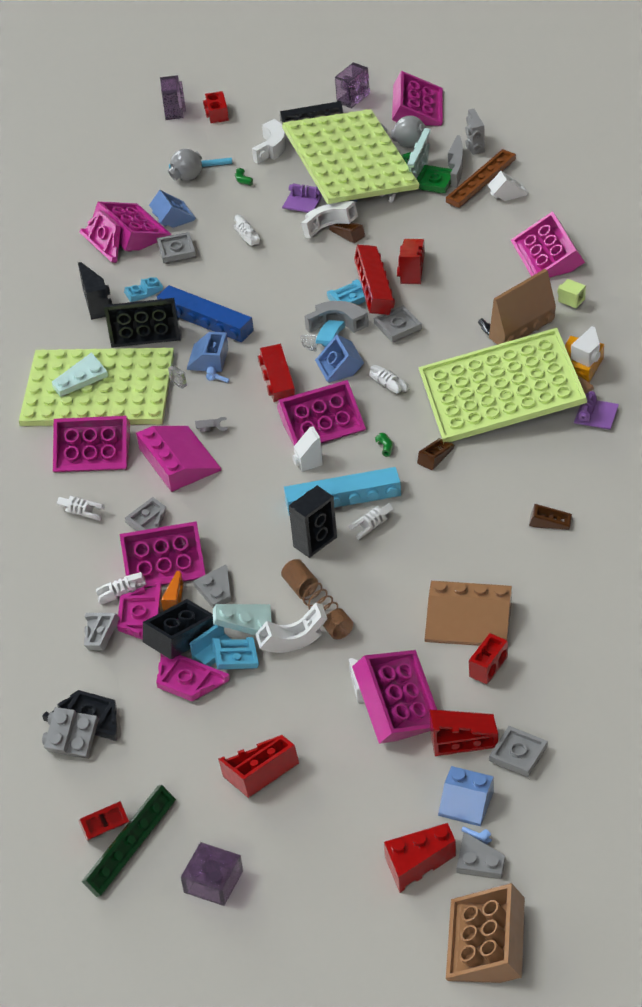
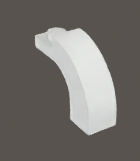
M276 119L262 125L263 138L267 141L252 148L253 160L257 164L268 158L277 159L286 148L285 132L282 129V124Z
M344 201L326 204L308 212L305 215V220L301 223L305 238H311L319 230L329 225L350 224L358 217L355 202Z
M315 603L304 617L295 623L278 625L266 621L255 634L259 647L262 650L274 653H286L302 649L322 635L320 627L327 620L323 605Z

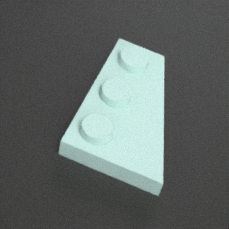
M91 352L53 380L52 387L62 397L108 377V373Z
M216 604L213 608L214 625L255 635L266 621L272 622L270 604Z

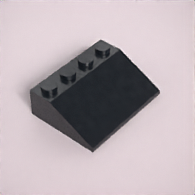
M174 298L104 305L111 348L181 341L180 324Z

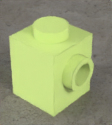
M567 279L558 287V302L577 309L585 300L586 285Z

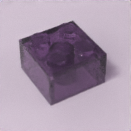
M353 62L335 76L336 100L341 101L343 106L352 109L370 94L368 67Z
M178 75L160 77L165 120L184 118L183 112H186L182 81H179Z
M200 842L181 875L183 892L225 906L243 873L241 855Z

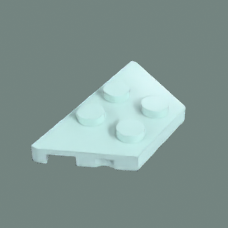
M424 128L418 143H415L414 151L410 154L408 168L416 179L424 165L428 164L430 144L427 143L429 134H431V129Z

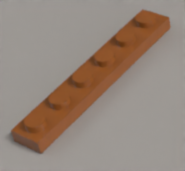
M502 149L446 197V203L460 208L494 179L500 171H503L515 161L516 154Z

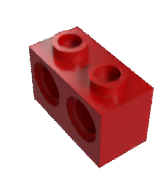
M223 91L206 93V100H203L206 118L210 119V123L229 121Z
M489 633L469 659V677L488 684L508 658V641Z
M121 801L78 820L87 841L129 822Z

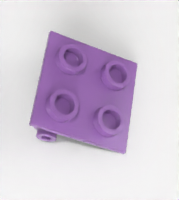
M290 184L289 191L291 192L282 208L308 213L317 207L322 194L318 187L307 185L305 188V185Z
M593 391L586 393L587 403L580 405L574 423L611 430L619 404L598 401Z

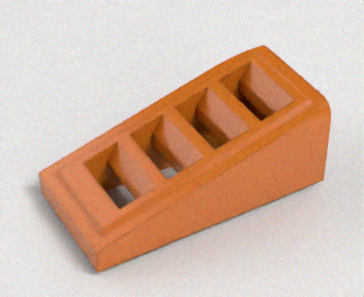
M176 571L162 597L163 611L181 602L184 586L181 571Z

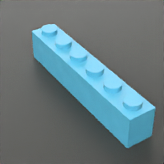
M396 467L284 487L288 514L289 505L316 485L334 496L335 508L401 496V483Z

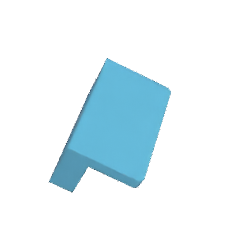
M214 625L190 642L193 660L207 666H212L216 663L214 650H212V638L232 640L225 634L224 627Z

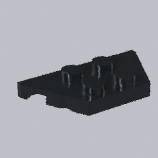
M77 690L69 698L57 704L58 708L97 716L99 720L95 735L113 741L117 740V711L114 699ZM47 711L42 715L43 720L48 722L49 715Z

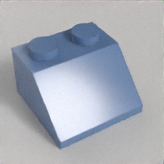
M162 190L158 191L149 204L153 210L152 213L158 217L159 223L163 226L168 225L174 228L196 219L184 201Z
M338 334L315 359L326 381L329 383L353 376L364 364L352 341Z
M451 766L444 783L438 816L481 827L494 793V777Z

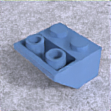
M208 332L193 346L187 370L207 371V368L212 366L216 368L217 372H222L229 349L227 333Z

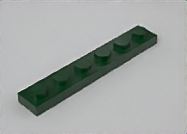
M163 785L155 788L81 881L96 897L104 893L176 801Z

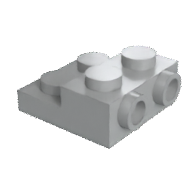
M469 109L468 116L466 117L467 126L465 127L468 138L466 140V147L474 155L485 152V129L475 109Z
M55 707L54 712H50L48 715V724L50 726L48 732L43 734L42 744L51 753L89 758L99 718L94 715L77 713L75 710Z

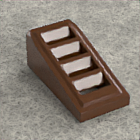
M351 222L350 224H333L329 227L330 231L352 243H356L365 237L363 225Z
M438 438L419 451L417 463L433 470L454 449L455 445L450 442H444L443 444V440Z
M534 504L529 526L569 530L572 514Z

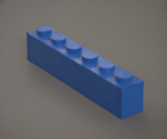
M167 286L157 296V299H175L178 318L214 332H225L227 337L241 343L254 331L252 317L173 286Z

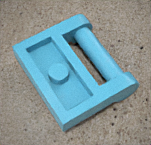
M358 279L337 290L327 291V297L330 301H346L356 305L366 301L361 282Z
M253 637L232 640L212 638V650H214L217 670L258 668L259 662Z

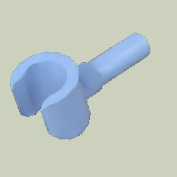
M209 366L207 368V380L218 379L226 383L229 382L228 378L216 374L217 370L215 367Z
M464 826L461 829L462 832L468 833L486 845L492 841L489 838L491 833L487 829L480 833Z

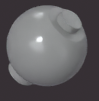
M405 116L398 120L395 128L391 131V137L393 141L398 142L400 145L412 148L416 142L418 143L426 126L418 117Z
M191 149L177 151L170 161L171 168L168 170L171 178L174 181L177 179L182 181L195 179L202 169L201 155Z

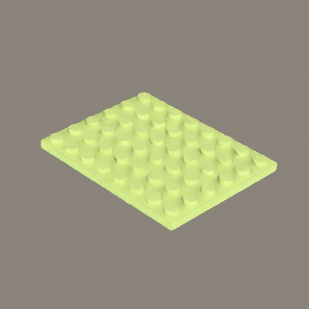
M371 109L310 119L306 118L283 122L282 129L327 204L419 189V182L413 173L409 171L408 165Z
M558 328L418 367L443 444L444 442H453L587 403L586 395Z
M174 348L35 350L19 417V425L53 426L54 419L105 416H127L130 425L163 424ZM92 352L107 370L108 377L60 397L53 389L52 381Z

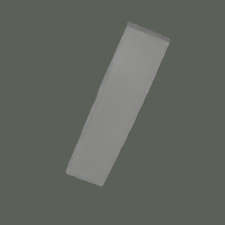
M460 135L456 136L448 152L449 169H453L450 173L451 187L455 188L458 187L463 170V145Z

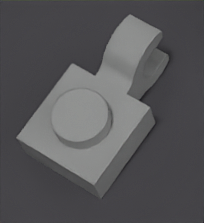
M220 417L218 419L195 421L196 429L200 428V432L211 431V427H217L221 431H226L228 428L221 427L220 422L227 420V418Z

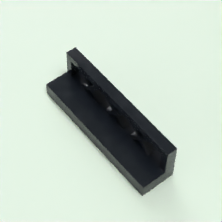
M341 101L280 111L279 116L283 124L285 120L295 119L297 121L300 120L299 118L314 117L321 114L330 116V113L333 112L343 114Z

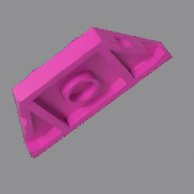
M99 210L87 222L88 226L85 229L81 228L79 233L110 262L116 263L121 226L105 211Z
M161 581L155 582V586L146 590L144 587H141L134 592L120 596L118 631L143 640V622L160 612Z
M160 653L159 673L156 680L157 688L189 701L200 698L230 680L228 673L182 655L169 659Z

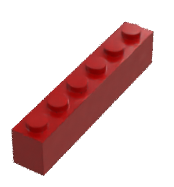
M357 244L354 261L369 313L390 315L391 308H394L395 299L392 298V289L389 288V280L386 278L384 263L381 262V253L378 252L377 246Z

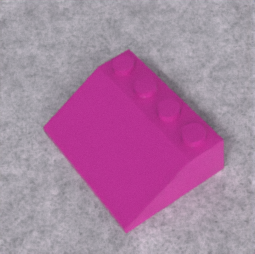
M401 71L393 84L392 120L397 123L402 117L415 116L425 126H441L443 121V88Z
M97 202L93 217L99 210L105 211L121 226L119 245L125 251H139L157 243V238L171 236L168 230L137 203Z
M553 211L511 239L531 276L546 269L550 278L570 273L585 263Z
M348 380L278 400L277 409L281 421L294 446L310 427L315 428L321 443L366 430Z
M105 416L54 419L53 472L127 469L130 445V422L128 417Z
M151 426L136 433L140 451L171 492L221 471V467L189 426Z
M197 521L119 534L125 574L129 576L141 572L146 580L144 588L155 586L157 581H161L162 585L170 584L176 571L182 572L183 582L196 580L206 575Z
M416 650L364 655L352 666L379 744L403 740L430 731L429 709L437 710Z

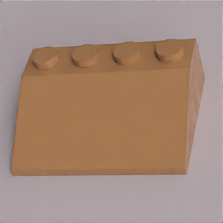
M544 269L494 298L489 339L498 345L526 337L554 320L556 304L548 270Z
M431 580L425 642L480 646L489 633L507 640L512 606V586Z
M512 883L451 899L446 966L447 981L502 983L522 978L525 897Z

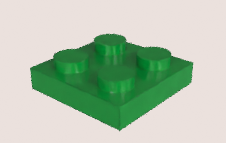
M424 165L417 177L419 189L446 193L451 184L450 173L453 169Z

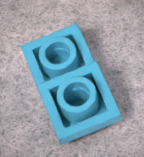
M150 277L148 279H141V285L125 287L124 293L129 301L133 302L158 293L163 289V286L157 277Z
M328 320L319 331L316 344L327 346L336 334H339L345 328V321Z

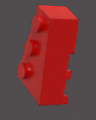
M404 239L403 244L400 245L399 266H397V277H400V284H421L425 256L424 239Z
M281 343L260 348V355L257 356L258 363L262 370L263 379L267 383L268 395L272 396L273 402L294 396L295 388Z
M429 709L430 733L435 756L495 748L498 743V731L494 714Z
M283 735L256 744L257 748L245 752L244 749L237 751L238 755L225 759V756L218 758L223 777L249 798L298 765L299 760L295 745Z
M448 823L384 842L385 859L399 893L404 891L405 887L413 881L417 882L422 879V875L431 869L434 871L456 856V842Z

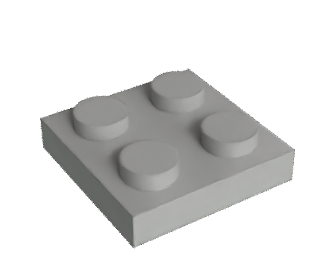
M189 232L157 238L163 263L196 257Z
M404 305L391 310L390 315L382 314L374 318V324L392 342L422 329V323Z
M508 726L489 755V761L529 777L546 750L548 741Z

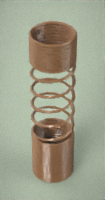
M293 559L286 563L282 568L281 576L298 597L303 600V603L308 606L309 610L311 609L310 606H313L310 605L311 599L318 596L321 591H325L326 596L322 597L317 603H322L326 597L331 598V603L323 607L324 611L331 604L337 605L335 610L330 611L326 615L327 620L323 627L333 639L337 640L346 637L353 628V621L343 609L338 608V603L333 602V597L328 595L326 589H322V584L318 583L317 578L300 559ZM318 585L321 586V589L318 590V591H316V592L311 596V598H308V599H305V598H304V597H307V596L311 595V594L316 590V588H317Z

